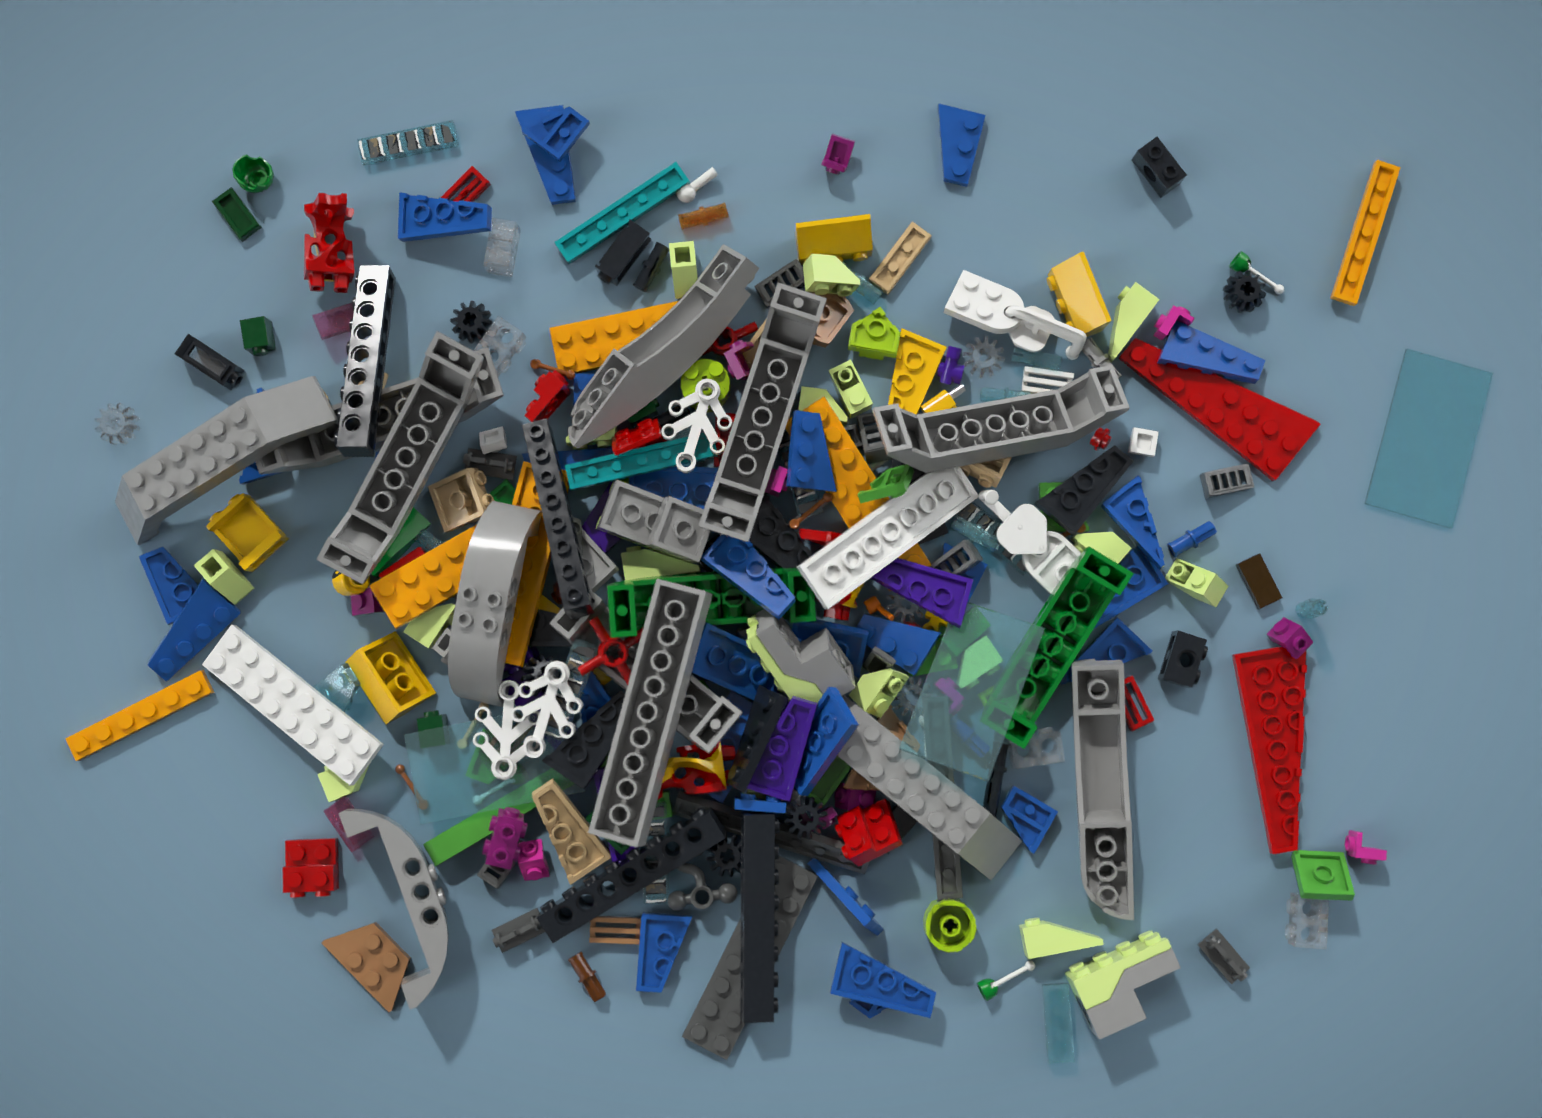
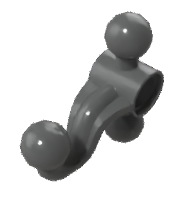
M680 846L676 847L674 852L680 850ZM684 863L677 869L683 873L693 875L696 881V888L691 894H685L677 890L673 891L668 897V905L675 911L683 910L687 904H693L698 909H705L715 900H720L725 904L733 903L738 896V891L730 883L723 884L719 890H712L706 886L704 873L699 867ZM699 890H705L709 893L710 898L707 904L697 902L696 894Z

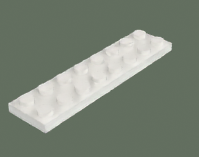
M960 467L925 473L909 485L905 494L900 497L890 498L798 565L797 569L823 608L829 609L977 499L979 495Z
M237 625L229 627L202 664L349 785H355L384 745Z

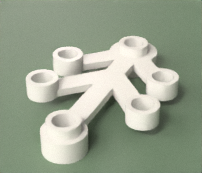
M712 379L701 380L696 385L694 393L681 400H674L669 404V413L672 416L678 417L682 415L685 408L699 402L696 412L673 424L664 425L661 430L664 439L673 440L677 433L692 426L685 450L678 454L676 458V466L683 473L693 471L696 466L694 452L701 429L710 442V451L713 454L719 455L725 449L724 441L719 439L706 415L708 406H710L717 417V427L720 430L727 431L732 426L731 417L726 415L718 401L720 387ZM705 388H710L712 390V394L710 396H705L703 394V390ZM677 404L681 407V410L673 412L672 406ZM722 419H727L729 421V425L723 427L720 425V421ZM667 428L673 429V431H674L673 435H672V436H667V435H665V434H664L665 429H667ZM716 442L720 443L722 449L714 450L713 444ZM682 460H690L691 465L683 467L681 465Z
M553 661L549 663L545 668L543 676L532 682H524L518 687L519 695L523 698H528L534 694L535 690L548 685L544 696L525 706H517L511 711L512 720L522 722L529 714L541 709L533 737L527 739L523 745L524 753L530 758H537L545 752L546 744L543 738L551 713L559 726V734L563 738H570L576 732L575 725L572 722H568L556 699L559 688L567 702L566 709L569 713L576 714L583 708L582 700L575 697L568 684L570 670L564 662ZM555 669H559L561 671V678L555 677ZM524 685L530 688L529 694L523 692ZM572 701L578 703V710L571 708ZM516 710L523 712L522 718L516 716ZM564 726L571 728L570 734L564 732ZM533 742L539 743V750L533 749Z
M512 680L504 681L499 687V695L504 699L502 728L493 719L491 710L488 707H479L475 711V718L483 722L501 743L499 754L489 743L487 733L478 732L473 737L474 745L481 748L491 759V771L500 780L512 778L517 771V762L526 755L523 745L511 754V744L532 725L537 724V722L533 723L530 721L529 714L525 720L513 728L511 711L514 709L515 699L519 696V684ZM508 686H513L515 689L514 694L511 696L506 693ZM482 709L487 711L485 719L479 717V712ZM539 711L533 712V713H536V714L538 715V717H539V714H540ZM479 735H483L485 737V743L483 745L477 742V737ZM533 735L526 737L524 743L527 739L533 737ZM536 742V746L533 749H538L539 743ZM502 762H506L509 765L507 772L500 769Z

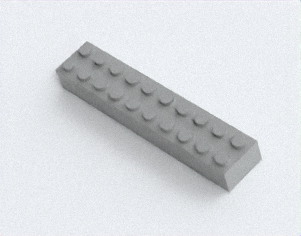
M660 579L656 580L588 833L634 847L645 846L713 594Z

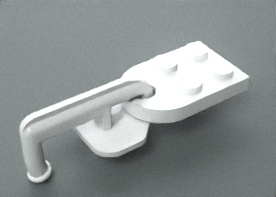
M963 270L944 309L945 314L995 334L1009 333L1015 346L1033 353L1041 351L1045 347L1050 334L1072 342V346L1067 347L1065 353L1069 359L1075 360L1079 357L1087 338L1083 331L1055 320L1048 311L1036 306L1025 308L1022 299L1013 290Z
M980 491L979 499L1003 522L997 529L996 536L998 542L1009 553L1022 554V562L1026 571L1051 595L1061 578L1081 553L1063 535L1047 531V519L1035 506L1022 504L1011 514L998 501L999 495L997 491Z

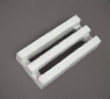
M1025 366L1021 392L1034 394L1050 391V389L1027 386V382L1063 387L1072 382L1074 373ZM1028 374L1067 379V382L1029 377Z

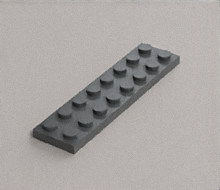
M779 855V859H775V869L779 871V884L775 885V895H778L779 909L774 911V921H778L779 934L774 936V946H778L780 954L818 875ZM741 918L682 1034L683 1038L728 1060L745 1025L740 1017Z

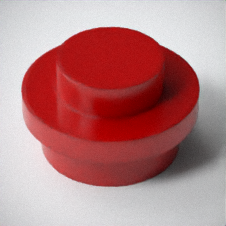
M1101 427L1097 429L1090 441V444L1094 446V450L1099 451L1101 448L1105 449L1112 439L1109 435L1111 430Z

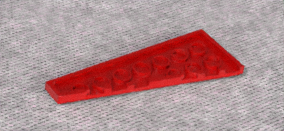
M1137 338L1133 339L1118 358L1272 481H1275L1320 426L1318 421L1216 374L1201 373L1202 370L1190 367L1182 369L1178 368L1177 364L1166 363V365L1159 364L1157 361L1162 350Z
M1282 646L1233 654L1232 659L1270 854L1296 851L1298 850L1299 835L1298 804L1301 796L1299 784L1300 777H1302L1300 765L1304 738L1305 716H1303L1304 698H1306V689H1304L1305 673H1307L1306 651L1298 659L1293 658L1287 649Z

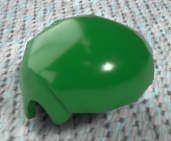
M243 155L235 161L232 168L234 179L247 192H263L272 185L274 179L272 166L261 156L252 158L248 155Z

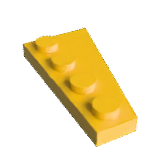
M901 328L888 405L898 403L899 408L918 414L947 347Z

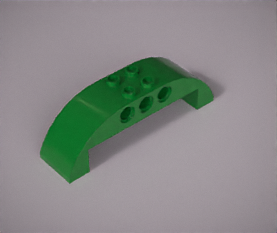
M1088 546L1054 588L1010 658L986 703L980 722L1025 749L1038 728L1035 722L1114 595L1122 594L1134 573Z
M770 568L794 595L796 601L782 617L790 623L816 621L815 594L797 568ZM715 571L645 577L607 585L611 638L637 636V631L644 627L657 579L713 594L705 621L711 625L746 623L748 618L764 609Z

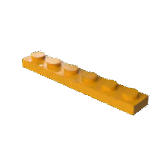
M1380 160L1374 162L1330 299L1351 306L1357 304L1401 167Z
M200 670L65 739L75 761H80L215 692L205 671Z

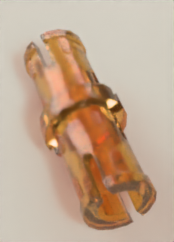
M724 202L707 208L701 206L699 210L678 214L681 229L684 230L685 228L701 224L707 226L709 222L729 218L726 203Z

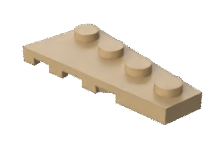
M553 778L532 792L534 803L547 828L550 840L557 851L570 885L611 858L610 850L599 836L588 833L590 825Z

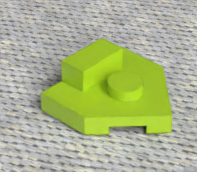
M879 307L872 311L870 315L852 324L847 350L857 351L861 357L883 360L884 356L896 358L901 332L889 321L886 313Z

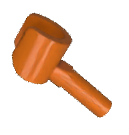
M872 596L863 602L870 615L878 611L890 621L894 620L895 616L884 609L876 596Z

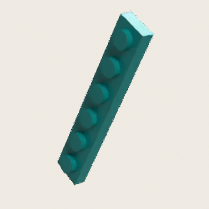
M674 162L554 243L567 263L571 264L628 226L629 219L634 222L675 195L683 186L690 184V181L678 163Z
M700 433L694 452L696 462L718 457V455L710 451V442L705 433ZM689 436L632 449L616 456L610 454L565 465L570 490L574 491L675 467L678 454L684 452ZM714 443V444H713V449H714V450H717V449H716V445H715V443ZM688 459L682 460L681 465L688 464L691 462Z

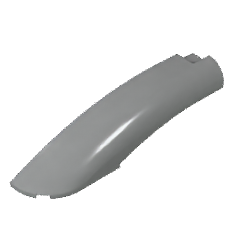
M723 244L693 286L677 304L639 337L618 351L616 349L612 350L581 392L570 415L573 418L572 426L568 427V435L572 445L579 448L613 429L645 407L683 375L713 344L751 294L745 288L753 281L755 274L760 268L747 257Z
M1079 660L1072 663L1077 818L1082 883L1091 901L1105 913L1120 919L1134 920L1132 821L1127 766L1124 663L1122 660Z

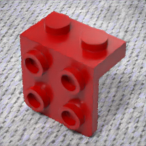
M645 419L638 423V427L631 430L625 428L616 432L615 436L612 437L614 455L666 442L667 440L662 437V428L658 419Z

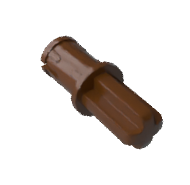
M582 951L569 958L568 961L579 977L578 982H582L592 1001L596 1002L602 999L606 992L595 975L596 970L591 969Z

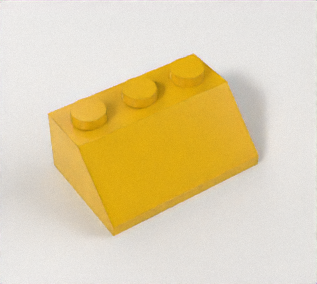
M870 214L796 223L795 240L798 261L803 265L811 254L835 255L841 262L846 259H853L856 262L867 260L873 251Z
M1084 251L1051 268L1046 280L1049 289L1055 292L1057 297L1055 301L1056 307L1060 314H1064L1065 324L1083 331L1087 337L1102 332L1112 320Z
M396 631L358 649L345 662L385 724L405 715L436 694V691Z

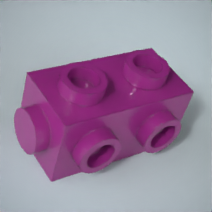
M512 807L499 808L497 816L492 815L489 831L493 832L491 839L485 840L482 854L486 855L485 864L511 870L512 862L518 861L521 847L517 846L519 837L524 838L527 829V823H524V814L520 813L518 809Z

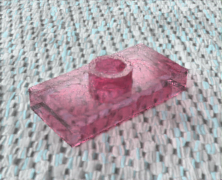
M352 303L312 315L321 340L350 331L349 322L353 319L354 315Z
M344 796L323 812L349 850L354 852L374 838L370 830H366L347 838L339 813L346 809L355 808L347 796Z

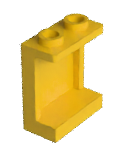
M244 493L232 497L228 501V506L223 511L213 514L209 519L210 523L206 525V528L214 532L240 561L238 564L245 571L249 572L255 571L289 540L286 534L250 495Z

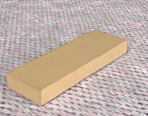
M912 221L868 281L889 295L929 242L932 235Z

